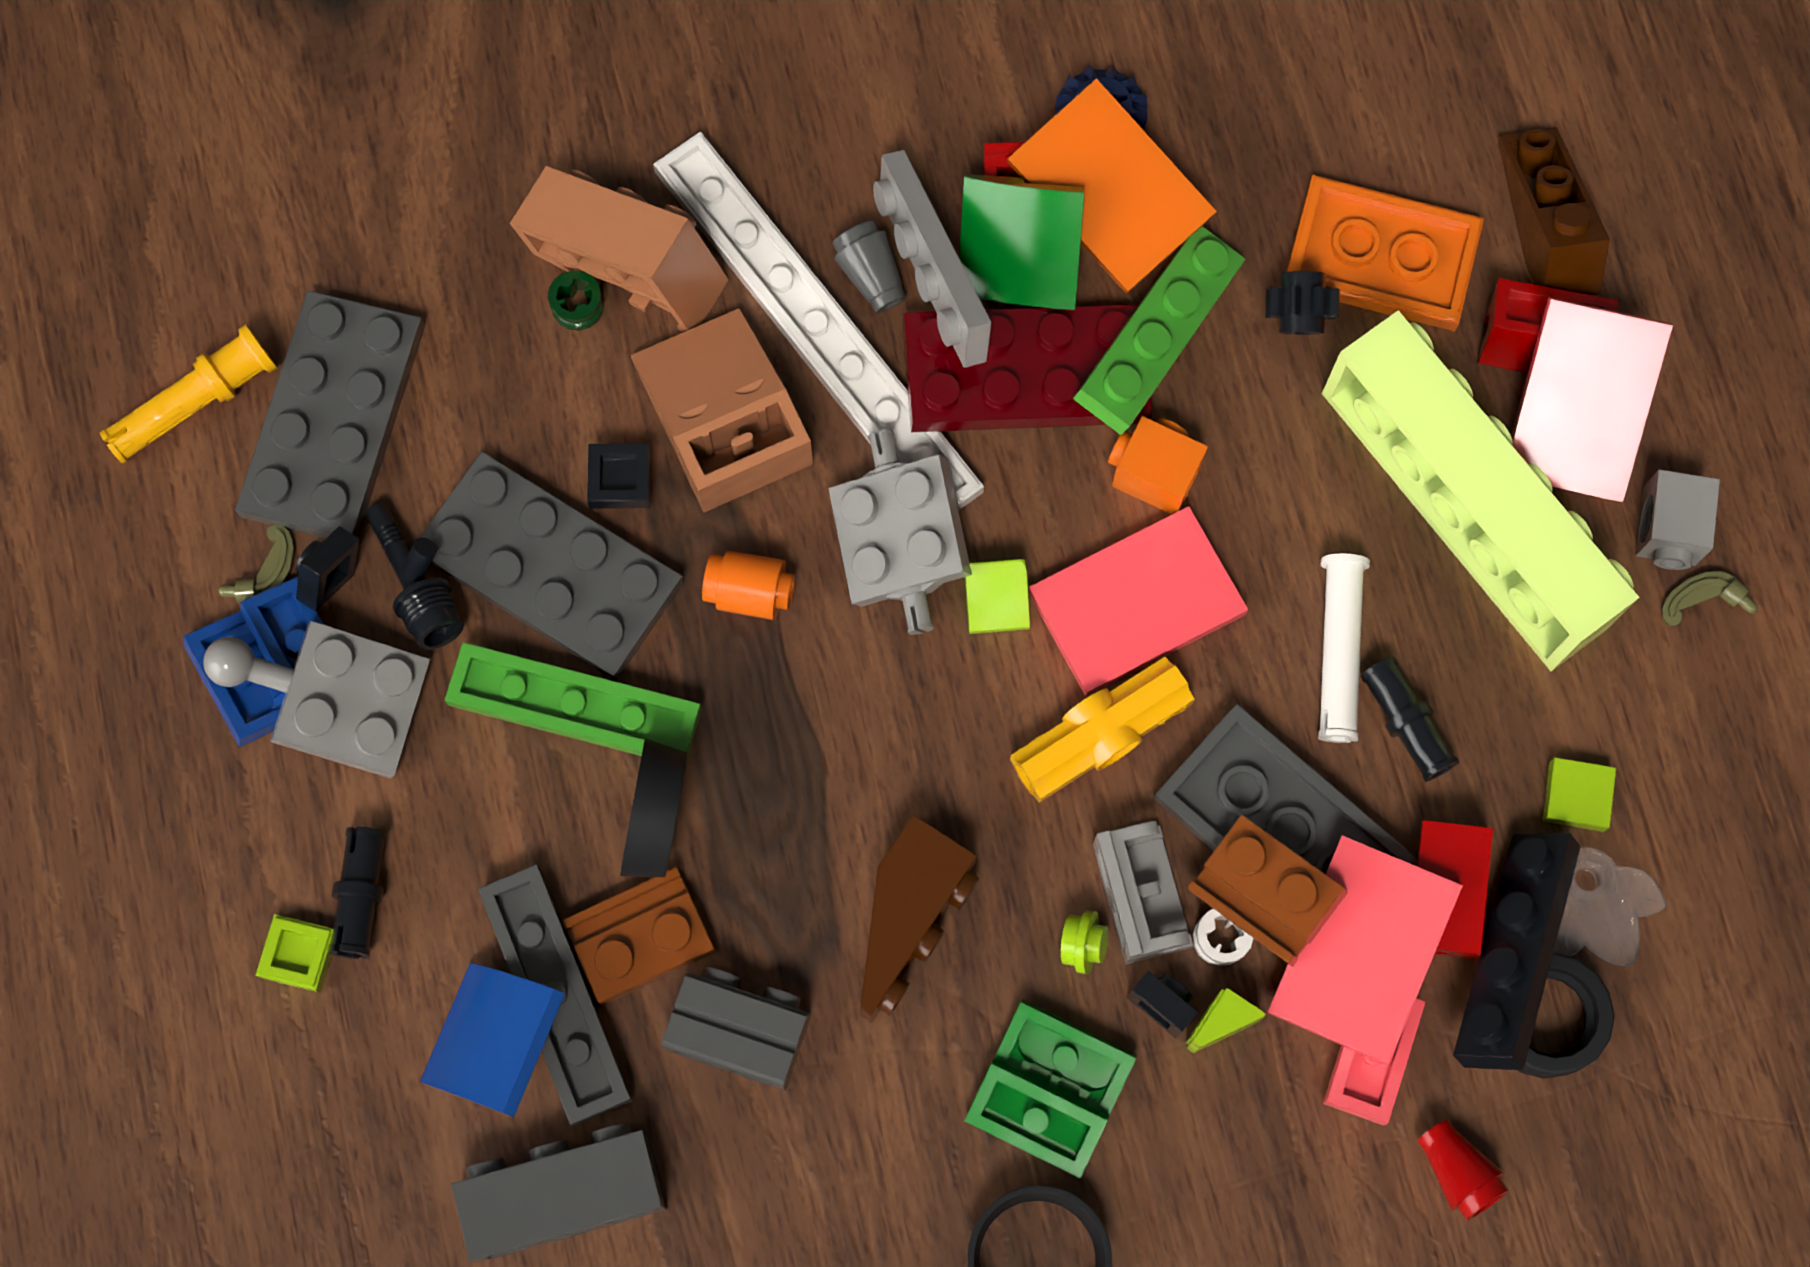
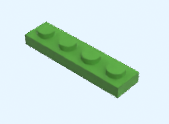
M1200 227L1178 249L1073 399L1122 435L1131 426L1241 267L1245 258L1206 228Z
M464 642L462 643L444 700L448 706L639 756H642L646 738L688 752L687 759L702 711L700 703Z

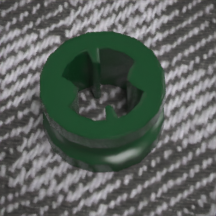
M572 270L556 277L549 287L548 301L555 320L561 326L568 330L581 331L592 327L599 321L603 314L604 301L599 284L593 276L584 271ZM577 290H584L589 304H578L574 312L568 311L563 297L573 298Z

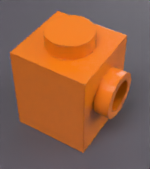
M1142 416L1134 433L1131 434L1125 431L1120 435L1111 452L1108 463L1116 466L1111 487L1172 515L1180 511L1203 464L1208 446L1189 438L1187 431L1172 421L1156 419L1154 422Z

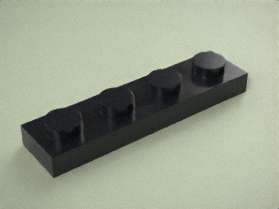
M1571 833L1513 834L1453 1053V1056L1464 1068L1524 1070L1581 847Z

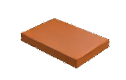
M1097 78L1007 159V163L1021 178H1024L1025 183L1084 187L1080 244L1125 294L1131 291L1217 212Z
M1312 175L1287 272L1311 271L1326 273V288L1340 289V303L1387 315H1392L1399 310L1406 320L1455 332L1460 322L1484 218Z

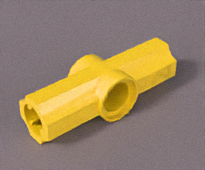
M1163 657L1109 692L1107 688L1102 689L1078 703L1064 715L1062 723L1048 732L1039 735L1023 748H1019L1017 752L1010 756V761L1025 788L1040 803L1094 767L1097 771L1102 770L1127 755L1142 742V736L1156 727L1165 724L1173 716L1185 711L1187 707L1193 704L1195 698L1189 689L1188 682L1176 665H1173L1166 657Z

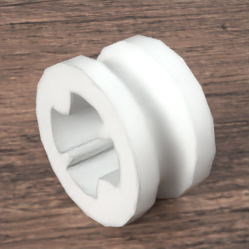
M1214 909L1208 911L1195 924L1192 934L1193 945L1198 955L1207 963L1216 966L1231 965L1240 960L1249 951L1253 941L1251 936ZM1214 920H1225V928L1234 925L1239 937L1230 943V953L1220 952L1221 944L1213 948L1207 939V935L1216 929Z

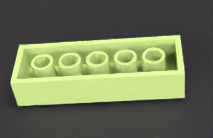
M1398 310L1340 352L1322 395L1547 668L1553 671L1605 632L1640 597L1633 590V581L1626 569L1616 560H1608L1594 544L1592 532L1584 519L1574 511L1567 512L1552 494V485L1546 474L1533 463L1527 464L1512 446V437L1505 425L1496 417L1487 416L1473 400L1472 389L1462 374L1455 369L1448 370L1433 352V343L1426 331L1417 323H1409Z

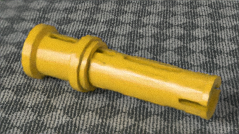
M247 324L238 328V337L211 355L205 353L196 357L197 361L192 363L195 368L193 371L107 429L99 432L102 439L108 442V448L122 464L214 400L218 399L221 403L225 400L229 402L235 398L234 390L264 370L272 373L278 369Z

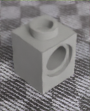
M1659 469L1642 488L1635 556L1654 559V565L1670 570H1684L1690 568L1691 565L1696 566L1713 549L1720 479Z

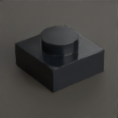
M649 443L588 444L587 502L590 509L650 508L651 448Z
M339 526L324 541L315 540L309 544L300 555L296 564V570L299 572L296 599L316 612L345 585L355 573L359 538Z
M1147 971L1127 997V999L1175 1039L1198 1013L1188 1004L1193 998L1192 994L1181 983L1166 973H1163L1158 979L1151 972Z

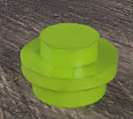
M1085 910L1082 916L1069 914L1065 921L1061 939V961L1064 965L1075 966L1077 973L1089 974L1094 963L1102 964L1106 956L1109 931L1107 926L1099 925V915L1096 911Z

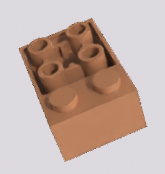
M739 308L630 355L703 513L813 465L811 440L786 388Z

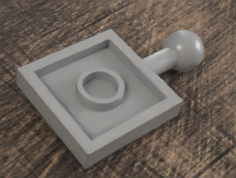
M310 621L307 624L293 669L254 657L250 646L243 640L235 637H223L214 641L204 654L203 665L207 676L220 686L234 687L245 681H250L285 692L270 742L386 778H392L398 766L430 659Z

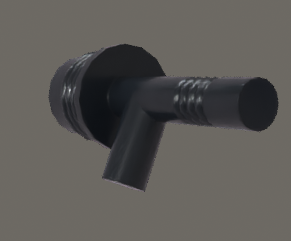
M378 503L371 506L365 515L404 589L393 602L392 608L398 618L402 619L406 629L414 636L421 649L433 650L449 644L461 634L464 625L457 614L458 607L451 596L452 589L447 580L440 577L425 579V575L437 553V546L430 539L418 538L410 549L386 503Z

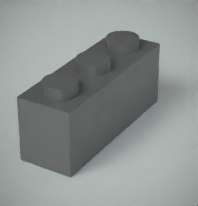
M622 1123L593 1132L594 1143L569 1150L567 1140L558 1141L529 1150L531 1158L529 1162L506 1168L504 1158H499L467 1167L468 1179L451 1183L469 1261L481 1263L667 1210L648 1134L643 1130L632 1132L630 1123Z

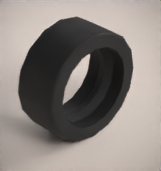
M1553 953L1547 978L1561 981L1576 992L1583 1003L1586 1020L1583 1034L1574 1046L1564 1052L1548 1054L1536 1051L1529 1046L1524 1070L1517 1071L1542 1079L1572 1074L1597 1060L1611 1039L1615 1018L1610 992L1598 974L1577 958Z

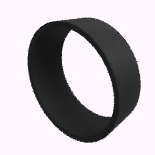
M645 738L620 876H666L688 752Z
M1050 1186L1023 1187L998 1198L979 1218L972 1232L968 1247V1267H980L981 1244L992 1222L1012 1206L1029 1201H1044L1067 1209L1082 1222L1093 1242L1095 1267H1112L1109 1238L1099 1217L1077 1196Z

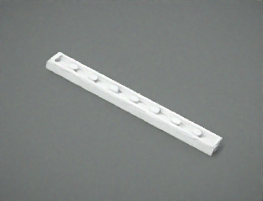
M701 132L697 133L655 162L653 166L656 175L686 213L695 220L698 228L869 444L868 435L875 432L878 434L879 430L890 429L894 431L893 436L899 462L911 463L937 454L947 458L958 511L983 494V484L940 431L911 433L907 389Z

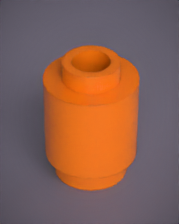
M727 550L725 555L711 554L704 574L702 600L703 602L716 604V609L719 611L775 620L779 609H790L795 588V574L786 573V561L731 550Z

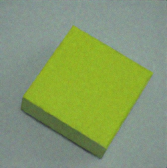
M1554 757L1549 762L1542 822L1600 832L1608 830L1611 821L1616 768Z
M274 914L255 976L321 993L332 958L328 950L332 941L333 929Z

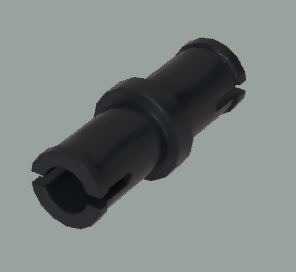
M1394 656L1376 663L1361 674L1362 681L1367 684L1389 720L1385 725L1391 737L1398 736L1421 771L1425 782L1438 778L1459 764L1458 758L1453 755L1431 719L1434 713L1428 701L1421 702L1398 667Z
M348 827L345 833L347 838L341 879L333 883L332 898L337 900L332 941L328 953L343 958L359 959L360 957L367 959L370 957L371 952L369 947L375 905L382 903L384 889L378 886L387 833L370 827Z

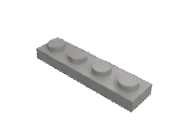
M900 150L883 154L881 158L880 181H875L873 185L877 209L882 216L889 215L894 226V237L899 254L903 259L910 258L915 268V279L919 294L924 302L931 301L937 313V325L943 343L947 347L953 345L964 368L985 363L987 361L991 320L905 151Z

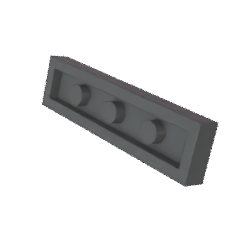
M536 864L479 888V894L510 973L565 993L542 1048V1054L570 1125L574 1127L632 1102L633 1100L538 865Z

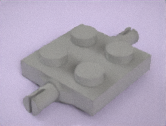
M884 429L879 430L878 434L872 432L868 435L875 469L869 471L862 478L828 489L851 604L863 607L887 599L903 601L908 634L917 635L934 629L926 595L932 593L943 583L970 576L972 573L948 459L937 454L911 463H901L897 456L893 436L894 431Z

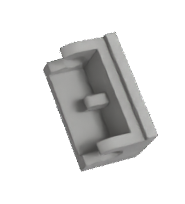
M1157 821L1097 833L1093 842V848L1125 965L1192 948L1194 945L1183 914L1164 846L1161 827L1157 825Z

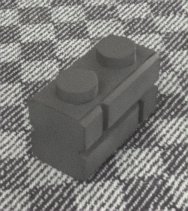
M705 967L702 977L687 972L666 1027L661 1046L671 1053L786 1091L810 1021L809 1013L798 1009L801 998L771 987H765L762 997L740 990L738 988L741 978L712 967Z

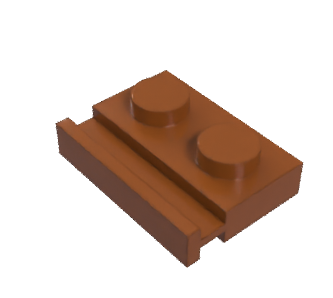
M1242 814L1206 861L1204 870L1195 882L1192 881L1187 887L1191 893L1292 967L1297 962V957L1305 946L1312 942L1348 893L1344 887Z
M677 867L666 871L665 877H653L562 920L563 926L569 935L576 955L600 1006L610 1003L716 952Z

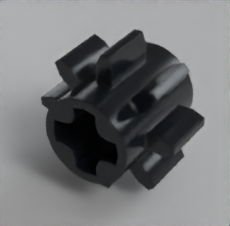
M1282 272L1280 287H1269V289H1266L1265 318H1279L1280 334H1324L1325 319L1339 317L1340 289L1326 288V273Z

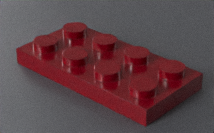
M1139 305L1075 307V310L1052 308L985 310L991 320L987 361L965 368L953 345L947 347L943 343L938 330L936 312L904 313L902 327L911 433L1107 425L1073 398ZM1151 397L1132 424H1138L1142 416L1151 419Z

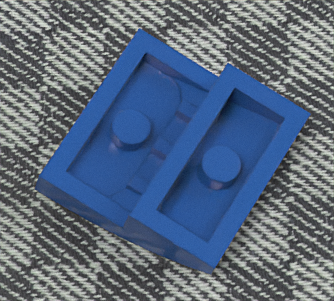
M297 577L241 601L239 612L183 636V646L239 748L274 731L285 692L250 681H245L234 687L220 686L207 676L203 665L204 654L214 641L223 637H235L243 640L250 646L254 657L293 669L307 624L310 621L323 624L317 612L296 599Z
M470 963L420 1082L514 1117L565 993L512 974Z

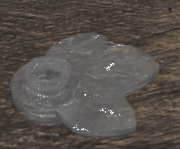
M1580 848L1554 953L1571 957L1586 944L1592 953L1608 963L1622 967L1632 966L1635 963L1640 945L1638 918L1656 914L1667 907L1663 894L1655 880L1641 869L1617 867L1607 854L1598 849ZM1578 870H1587L1594 876L1595 887L1592 891H1586L1579 887L1576 882Z

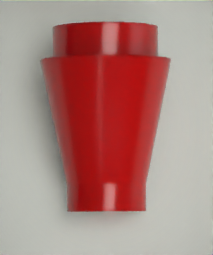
M1449 1119L1438 1123L1417 1140L1429 1160L1451 1211L1459 1209L1467 1221L1487 1210L1509 1192L1500 1179L1505 1173L1460 1134Z

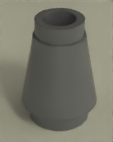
M874 221L858 224L833 240L832 244L837 252L834 257L835 262L866 301L871 304L876 314L897 306L907 298L902 288L903 285L887 233L884 230L879 231Z

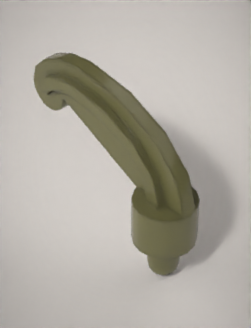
M274 524L267 529V536L274 545L256 578L236 579L235 585H222L218 590L222 597H235L236 602L241 603L245 599L285 583L291 572L294 542L289 531L284 526Z
M1712 571L1688 578L1666 598L1661 611L1665 624L1674 627L1682 621L1681 610L1718 596L1733 608L1739 604L1748 613H1755L1758 606L1747 596L1750 589L1736 577L1724 571Z

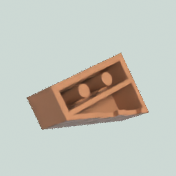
M546 166L510 222V225L534 255L567 272L572 270L584 271L593 276L598 284L603 280L633 293L629 299L630 305L646 313L652 303L670 312L678 322L677 329L682 332L703 324L729 281L696 231V222L688 213L673 205H665L662 209L648 204L637 193L624 187H618L616 191L602 187L592 177L578 170H572L570 174Z

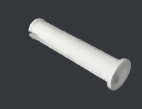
M1340 553L1326 555L1321 558V566L1326 569L1320 731L1318 732V739L1333 743H1351V741L1356 742L1359 739L1357 724L1363 571L1370 567V560L1361 555Z

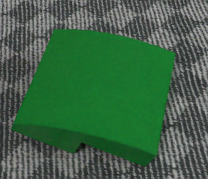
M964 174L959 259L979 298L1032 307L1075 310L1084 187L1024 183V178Z
M1022 999L964 1121L1081 1178L1137 1059V1054Z

